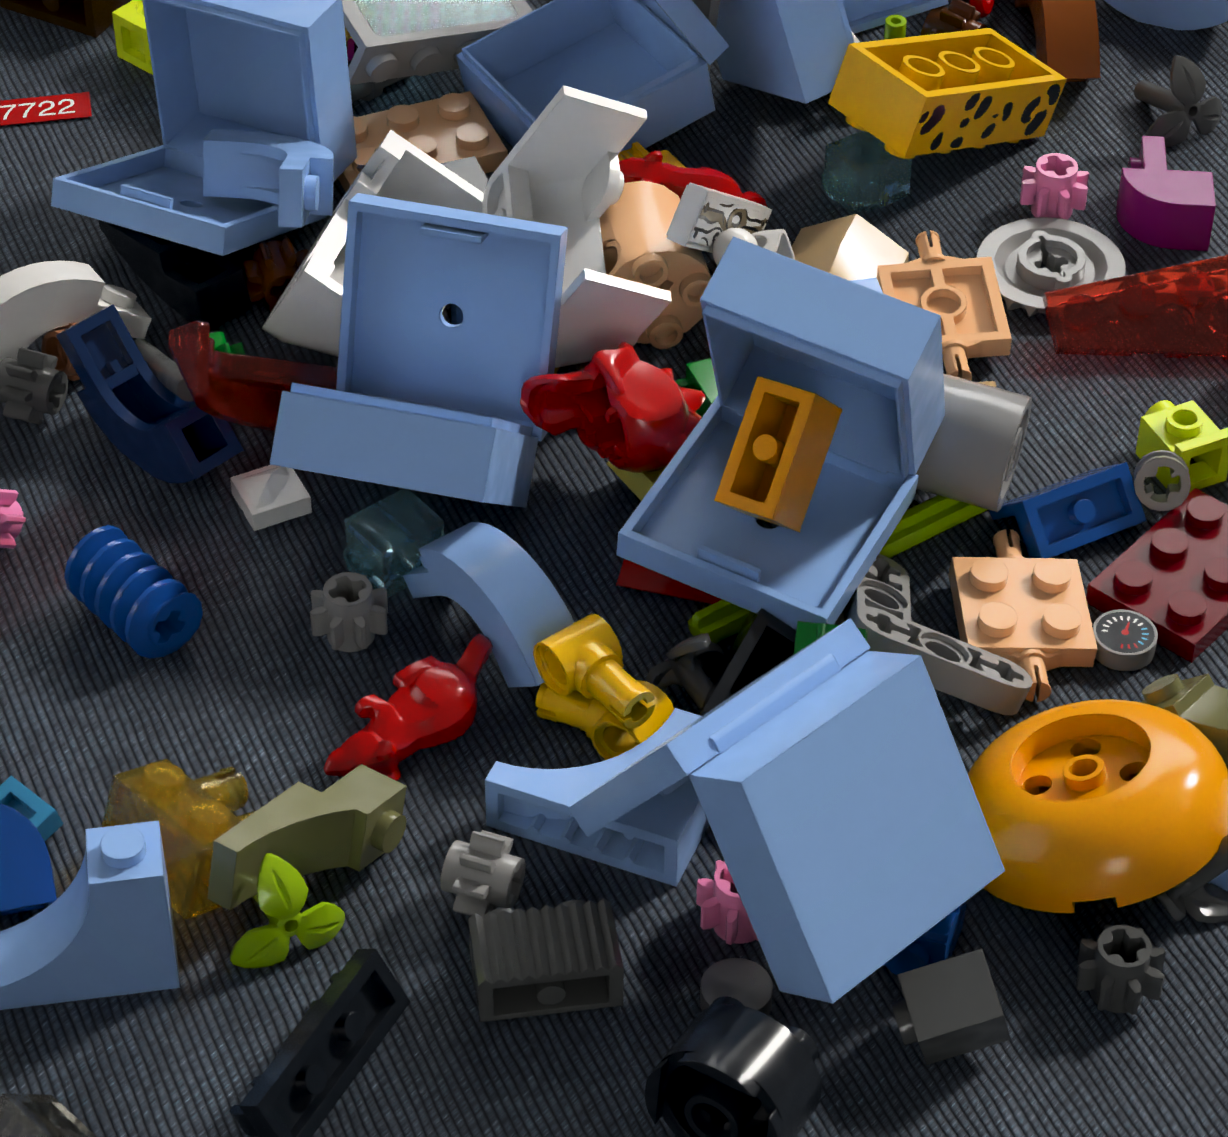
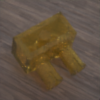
M164 759L113 775L101 827L159 820L171 905L184 919H189L222 907L207 899L214 840L257 810L240 816H235L231 812L239 810L246 805L249 793L244 776L240 772L235 774L236 769L234 767H225L218 772L192 780L182 769L171 763L168 759Z

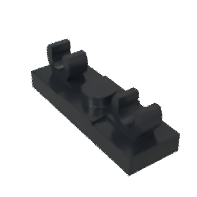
M357 949L343 969L332 975L329 979L331 985L319 1000H313L309 1006L310 1009L279 1048L277 1056L265 1072L253 1079L250 1083L252 1089L243 1101L231 1108L230 1113L246 1135L260 1137H312L409 1005V998L376 949Z

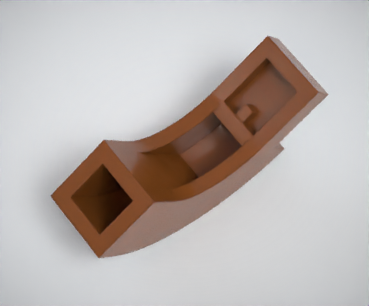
M1015 0V8L1030 7L1035 28L1036 59L1067 78L1066 82H1089L1101 78L1099 30L1095 0Z

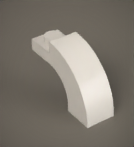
M60 260L29 264L0 276V362L7 357L17 359L19 348L27 349L38 337L58 327L67 326L69 323H78L112 304L117 309L130 335L134 338L145 339L152 318L136 302L137 296L134 293L115 285L105 284L89 264Z

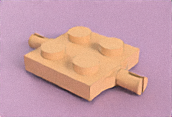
M930 230L928 241L927 232L923 231L915 239L920 258L901 264L877 265L876 278L883 294L941 315L942 355L946 374L972 380V374L967 361L968 358L1010 355L1012 337L992 257L962 259L944 256L940 246L939 234Z
M1004 529L997 532L993 537L997 558L952 557L949 581L961 641L1004 657L1023 668L1033 681L1025 699L1033 702L1036 692L1037 702L1046 700L1051 694V686L1049 685L1046 671L1059 667H1093L1097 653V644L1078 560L1024 558L1022 556L1019 534L1010 529L1009 537L1007 538V531Z

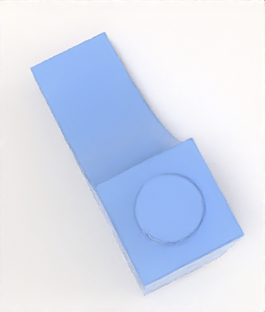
M675 708L666 722L644 742L616 757L586 766L538 769L514 766L496 761L485 779L486 826L677 887L709 826L691 780L664 798L658 793L589 837L586 836L568 808L701 716Z
M159 820L85 829V855L76 877L66 891L40 913L11 928L0 931V1010L180 988L176 933Z

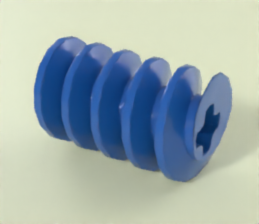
M111 525L98 527L85 535L74 547L66 564L64 577L67 589L89 611L97 615L108 628H111L122 641L127 642L139 656L151 659L169 655L186 644L198 630L203 615L201 601L195 594L188 593L186 587L179 580L173 579L167 569L158 566L151 555L142 552L138 544L128 539L120 528Z

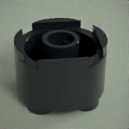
M728 996L719 997L713 1001L709 1008L701 1011L648 1077L645 1086V1102L648 1113L655 1125L663 1117L666 1124L676 1135L675 1137H796L816 1110L821 1098V1080L814 1063L818 1057V1048L814 1040L800 1028L784 1027L770 1016L755 1009L745 1007L735 998Z

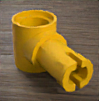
M590 614L541 640L534 646L533 656L538 672L545 684L558 696L565 697L577 690L587 699H596L601 702L629 729L641 726L652 715L655 708V703L652 702L655 699L654 694L623 669V655L618 638L611 626L599 615Z
M641 680L636 681L640 682L654 694L655 699L652 702L655 703V708L645 723L633 729L626 728L601 702L596 699H587L577 690L565 697L558 696L544 682L539 687L535 706L539 707L536 711L539 718L561 722L585 731L586 736L592 740L594 748L605 760L627 752L647 740L666 722L674 707L669 697L660 688Z

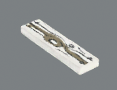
M689 183V185H686L668 228L666 239L685 247L712 253L713 242L721 232L729 228H742L751 234L765 229L773 209L754 201Z

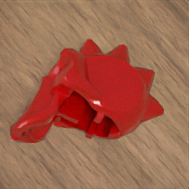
M621 342L617 349L597 351L584 370L566 374L537 375L523 382L520 405L523 412L537 427L554 436L577 428L581 443L597 451L601 458H606L618 469L642 473L657 471L669 464L702 418L696 411L705 401L706 397L700 390L679 387L674 381L671 368H658L641 361L632 345Z

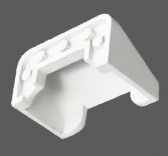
M390 130L333 211V215L330 216L262 326V329L281 342L338 357L348 203L357 193L482 213L484 193Z

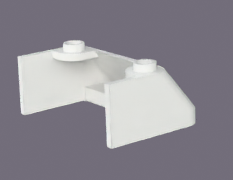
M564 85L491 175L482 200V213L568 227L555 368L591 362L593 355L597 351L617 349L621 342L634 346L640 335L672 302L670 291L607 275L605 269L600 217L610 205H614L619 200L622 194L624 175L620 171L618 154L645 123L647 111L646 109Z

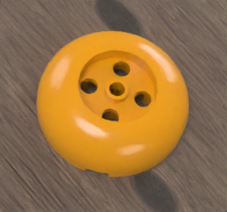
M1098 699L1069 703L1040 712L1021 721L995 739L981 753L968 772L974 792L1005 868V872L986 885L984 889L999 899L1027 909L1052 913H1075V902L1096 901L1115 897L1117 907L1120 908L1152 898L1177 886L1198 872L1214 857L1219 850L1223 837L1228 835V769L1223 758L1213 743L1190 722L1168 710L1142 702Z

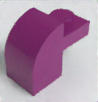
M1142 136L1139 158L1130 157L1128 168H1122L1116 206V217L1119 224L1128 234L1152 246L1177 250L1208 251L1216 208L1213 173L1167 170L1165 138L1162 136Z

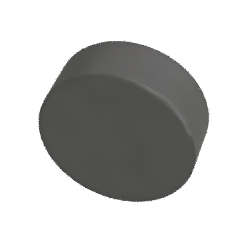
M743 958L720 960L711 965L702 976L700 985L701 1010L709 1008L715 999L728 996L737 999L745 1007L769 1015L772 1007V979L762 966L751 960Z

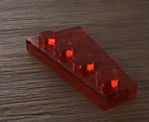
M1228 255L1045 292L1043 296L1056 354L1132 356L1133 353L1164 354L1165 358H1188L1189 355L1223 356V360H1228Z

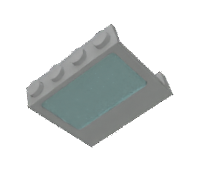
M342 0L344 26L358 46L349 65L350 85L367 82L379 83L388 79L414 75L425 76L435 72L459 69L456 54L462 52V48L532 12V9L526 0Z

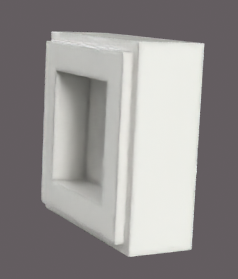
M268 465L230 477L232 495L241 510H243L254 531L312 513L311 497L292 468Z

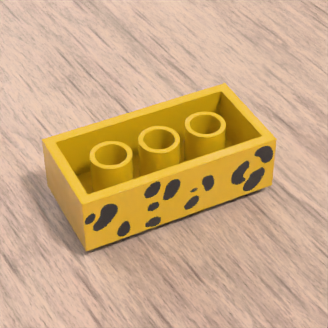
M983 28L850 43L828 104L844 114L849 125L858 130L869 132L882 141L884 149L890 154L902 159H913L918 155L931 153L947 154L951 150L970 147L984 148L990 144L1003 142L1018 143L1023 139L1043 137L1067 78L993 29Z

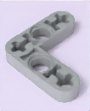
M879 554L844 608V622L851 618L857 628L868 631L867 643L871 648L867 651L921 655L933 687L936 690L995 713L1014 715L1018 713L1033 684L1031 676L1016 663L911 621L909 575L901 565L884 555Z

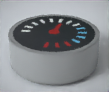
M1119 609L1100 615L1094 622L1093 631L1097 644L1095 659L1102 665L1118 671H1135L1144 668L1153 660L1158 632L1153 622L1147 617L1135 611Z

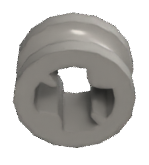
M1167 450L1152 451L1144 455L1136 464L1133 474L1135 493L1140 502L1149 509L1169 511L1180 506L1188 497L1191 488L1189 469L1184 460L1176 453ZM1158 467H1169L1171 478L1179 475L1180 480L1178 484H1169L1166 494L1159 495L1154 493L1153 483L1145 486V477H1155Z

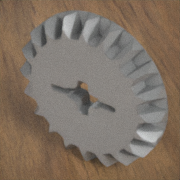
M1028 218L1005 224L986 236L977 252V258L992 257L1002 300H1005L1008 310L1024 308L1029 317L1036 313H1044L1052 321L1057 314H1066L1070 318L1076 319L1081 310L1096 314L1101 304H1112L1115 294L1122 291L1126 272L1125 260L1121 251L1106 235L1087 225L1060 218ZM1042 262L1044 263L1046 268H1041Z

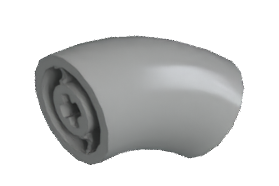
M943 373L945 416L916 473L919 475L917 489L998 512L1007 496L1020 457L1030 418L1032 397Z

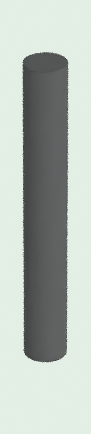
M137 339L134 341L147 365L162 384L184 401H192L199 396L201 386L198 380L147 340Z

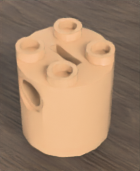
M647 181L624 183L619 200L614 205H610L600 217L606 274L670 291L672 302L640 335L637 343L642 344L651 343L657 349H669L676 346L682 340L683 333L688 332L703 318L700 298L711 279V275L701 250L685 247L666 239V233L680 202L679 196L661 184Z

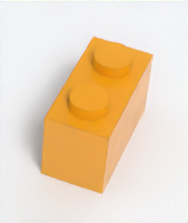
M757 376L714 501L742 514L800 532L842 409L815 393Z

